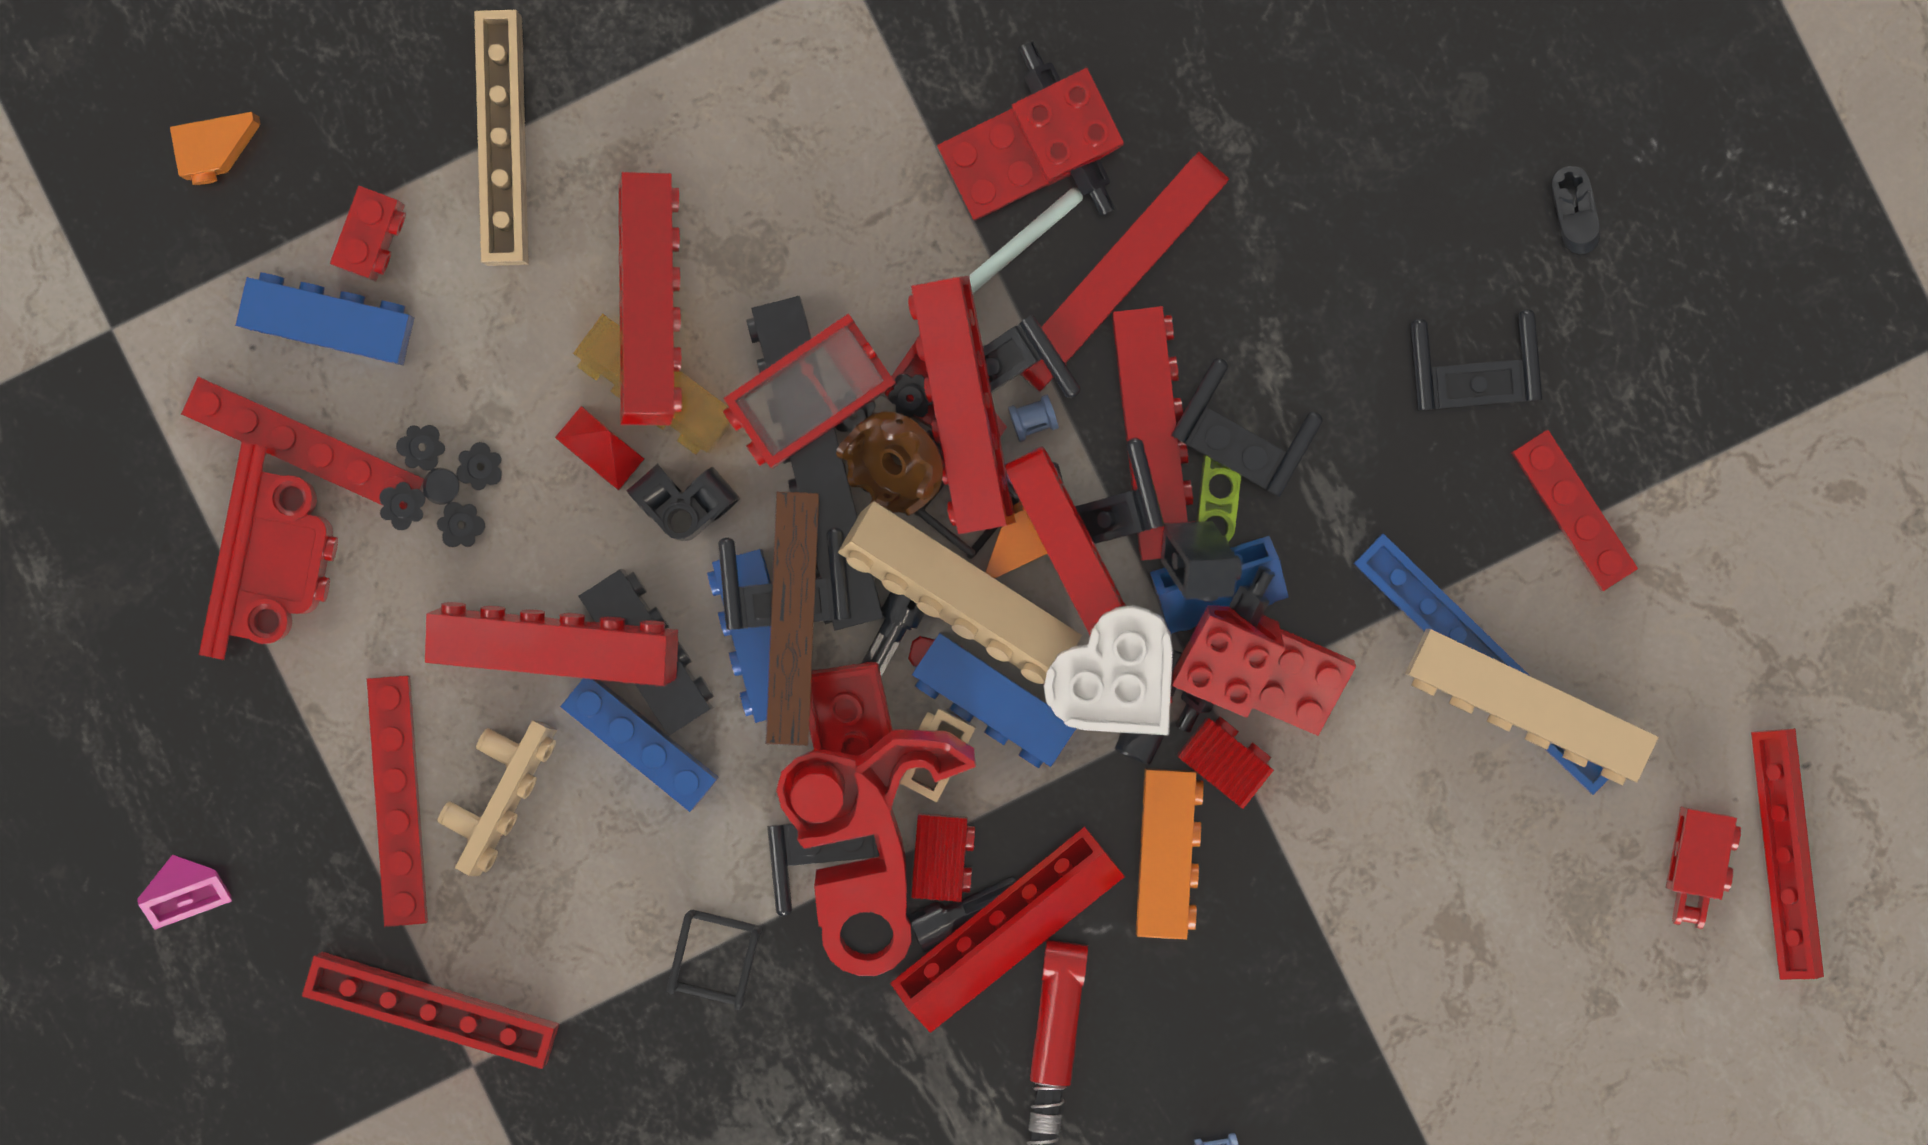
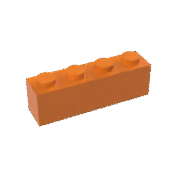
M1145 768L1136 917L1137 937L1187 939L1188 930H1195L1197 906L1189 905L1190 888H1198L1199 864L1192 863V847H1200L1201 822H1194L1195 805H1202L1204 783L1202 780H1196L1195 771Z

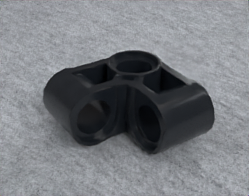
M657 463L627 489L628 494L668 536L679 541H689L695 538L708 525L729 511L740 499L714 467L707 469L698 476L682 493V490ZM685 510L691 515V527L684 533H676L671 527L672 517L678 511Z

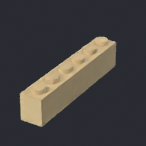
M517 10L474 11L481 262L487 266L529 265L522 16Z
M875 501L860 512L838 551L839 554L847 558V562L851 567L860 572H869L882 581V585L894 594L905 595L916 602L920 611L931 617H939L952 625V630L965 639L977 641L987 648V652L993 658L1003 662L1008 661L1019 668L1022 675L1031 682L1045 684L1048 669L1055 661L1057 655L1062 651L1077 646L1082 637L1074 629Z
M1432 629L1425 630L1405 672L1406 675L1414 678L1411 686L1434 696L1437 689L1452 696L1449 704L1472 714L1475 707L1490 714L1487 722L1510 732L1512 725L1527 731L1525 740L1546 750L1550 743L1565 749L1563 758L1584 768L1588 761L1603 767L1601 776L1622 786L1626 779L1638 782L1659 738Z

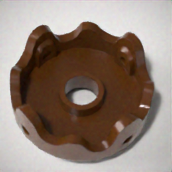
M882 411L871 414L856 425L852 432L840 443L836 451L838 458L847 460V480L849 485L865 489L871 495L872 500L870 504L875 501L892 513L901 512L907 516L915 513L936 495L943 480L941 456L931 437L914 420L896 412ZM891 453L901 460L902 465H897L893 461Z

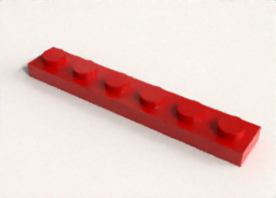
M201 377L197 378L181 415L241 442L267 447V454L382 505L379 500L381 491L388 487L395 488L400 482L408 483L411 489L422 490L424 478ZM400 502L399 507L401 509L406 508L405 502Z
M410 675L367 678L384 927L426 924L428 917Z
M1796 729L1751 732L1779 979H1818L1824 977Z

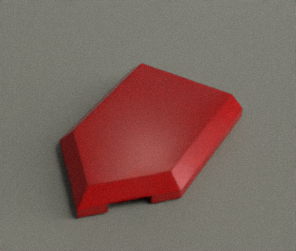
M866 662L811 671L809 730L814 750L819 749L857 756L866 752L884 736L893 731L878 663Z

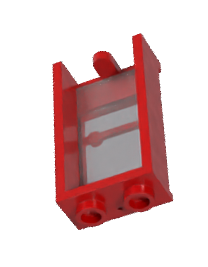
M848 313L724 397L723 399L729 407L722 412L736 432L744 428L752 440L746 447L758 465L761 466L767 462L769 467L774 469L897 384Z

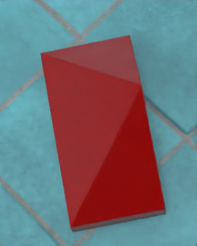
M582 406L555 437L618 491L645 460L644 457Z

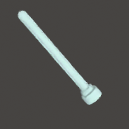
M1071 188L971 273L969 277L972 293H975L1078 205L1083 199L1078 188Z

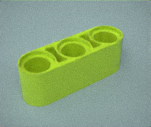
M1204 455L1196 522L1206 521L1211 516L1222 518L1227 529L1224 536L1229 542L1234 535L1241 476ZM1215 475L1225 476L1231 483V491L1225 498H1216L1209 491V482Z

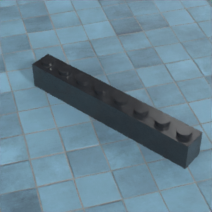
M800 296L751 308L753 318L746 319L752 344L760 342L764 358L757 359L759 373L811 339ZM813 353L805 359V362L813 366V374L824 388L816 353ZM797 364L771 382L774 398L767 400L773 424L781 422L785 437L777 440L780 451L832 416L830 408L809 377L802 374L800 364ZM835 427L783 461V464L791 462L795 476L794 479L788 480L790 492L819 493L815 580L831 578L827 531L831 528H839L843 531L845 540L858 517L851 488L847 480L844 461L836 455L839 442ZM847 558L846 568L851 619L824 621L825 625L833 623L834 631L884 618L873 575L869 572L865 573L854 569L848 564Z

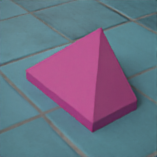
M172 855L139 896L138 905L154 930L229 903L232 901V897L216 870Z

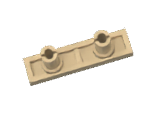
M532 720L519 744L490 728L485 729L477 742L476 749L506 765V771L481 817L450 801L446 803L440 812L437 820L438 823L468 839V844L455 866L457 870L468 876H481L482 872H488L493 866L498 855L495 847L501 836H506L513 828L517 819V814L514 811L521 798L526 799L533 790L537 780L533 775L541 761L545 762L554 750L556 741L553 737L557 731L556 729L543 722Z

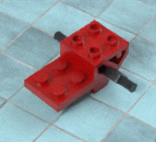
M1034 41L1019 47L1018 51H1020L1029 69L1024 78L1032 95L1012 104V109L937 145L973 221L1070 175L1073 176L1082 195L1090 193L1100 217L1116 209L1104 187L1110 183V179L1100 159L1122 147L1124 142L1088 68L1060 80L1052 63L1044 64Z
M1259 566L1250 586H1240L1229 606H1207L1172 672L1171 683L1173 687L1183 690L1181 699L1187 704L1175 725L1185 732H1191L1199 714L1209 713L1215 704L1246 718L1249 716L1252 708L1319 736L1356 668L1355 661L1280 628L1278 621L1264 616L1263 613L1269 604V599L1264 596V593L1275 573L1265 566Z

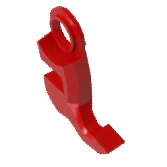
M893 730L863 754L855 756L815 749L796 757L781 771L776 789L780 806L790 822L798 830L797 840L804 849L873 834L875 837L879 857L817 869L815 874L814 890L818 925L822 927L823 947L830 961L842 971L858 976H877L894 969L907 954L911 944V922L906 916V857L902 836L892 805L900 780L908 769L919 767L928 769L936 783L976 767L975 748L950 732ZM873 912L881 915L889 922L893 930L892 940L890 944L879 952L862 954L852 950L845 944L841 936V928L844 922L850 916L857 913Z

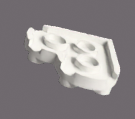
M1134 605L1117 607L1105 612L1093 628L1088 645L1074 646L1060 652L1049 667L1044 690L1048 706H1051L1054 714L1065 721L1064 723L1067 726L1082 730L1168 735L1173 645L1171 633L1166 626L1164 618L1149 609Z

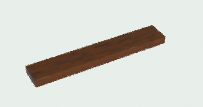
M776 492L765 744L808 746L819 493Z

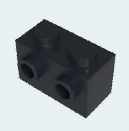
M1213 521L1165 523L1161 562L1184 598L1215 601L1219 597H1234L1235 582L1240 580L1242 573L1241 560L1238 555H1235L1226 537L1222 536Z

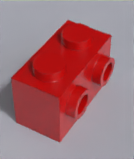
M358 186L329 264L376 282L379 274L383 275L389 265L391 251H388L393 236H398L406 218V213L403 212L405 204L394 198Z

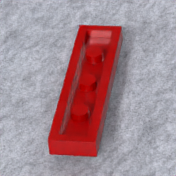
M1545 430L1511 452L1600 591H1605L1638 569L1549 430Z

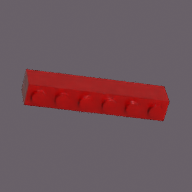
M621 172L618 184L620 425L671 426L675 412H681L682 389L681 387H674V372L681 371V347H674V332H680L681 309L680 307H673V292L680 291V267H673V252H679L680 229L679 227H672V212L678 213L679 188L672 187V173Z
M959 276L911 286L913 295L909 296L908 305L913 320L918 321L920 336L916 338V347L920 360L926 363L928 377L924 379V389L927 400L930 403L933 402L936 419L932 420V432L936 443H941L944 457V460H941L943 466L942 481L945 485L949 484L952 500L948 502L950 522L953 526H957L958 534L1016 523L970 277Z
M1163 306L1113 312L1112 322L1126 442L1132 438H1139L1143 441L1164 524L1188 522L1186 505H1193L1191 480L1183 481L1181 464L1188 463L1187 444L1171 436L1176 423L1179 422L1183 415L1181 397L1173 398L1172 382L1179 381L1176 356H1168L1167 340H1174L1172 316H1164ZM1128 454L1131 485L1133 491L1137 490L1138 488L1134 477L1130 457ZM1164 526L1137 533L1140 561L1161 559Z
M459 602L441 603V608L426 614L425 663L665 686L676 680L678 630L666 629L665 623L661 621H641L640 626L625 625L624 618L602 617L600 622L585 621V615L577 613L560 614V619L545 617V611L534 609L521 610L520 615L505 614L506 608L501 606H482L480 611L466 610V604Z
M1084 827L890 984L907 1009L931 1033L1125 876L1086 827Z
M320 952L313 957L302 993L303 997L541 1069L548 1063L559 1027L557 1022L325 952Z

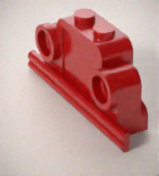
M241 442L199 655L225 660L229 635L251 639L259 644L277 642L283 639L291 630V613H310L317 608L319 601L325 602L328 596L330 578L325 577L327 562H333L335 559L338 537L333 536V529L328 520L320 516L310 515L317 503L316 492L310 483L297 476H283L263 472L267 451L265 446Z

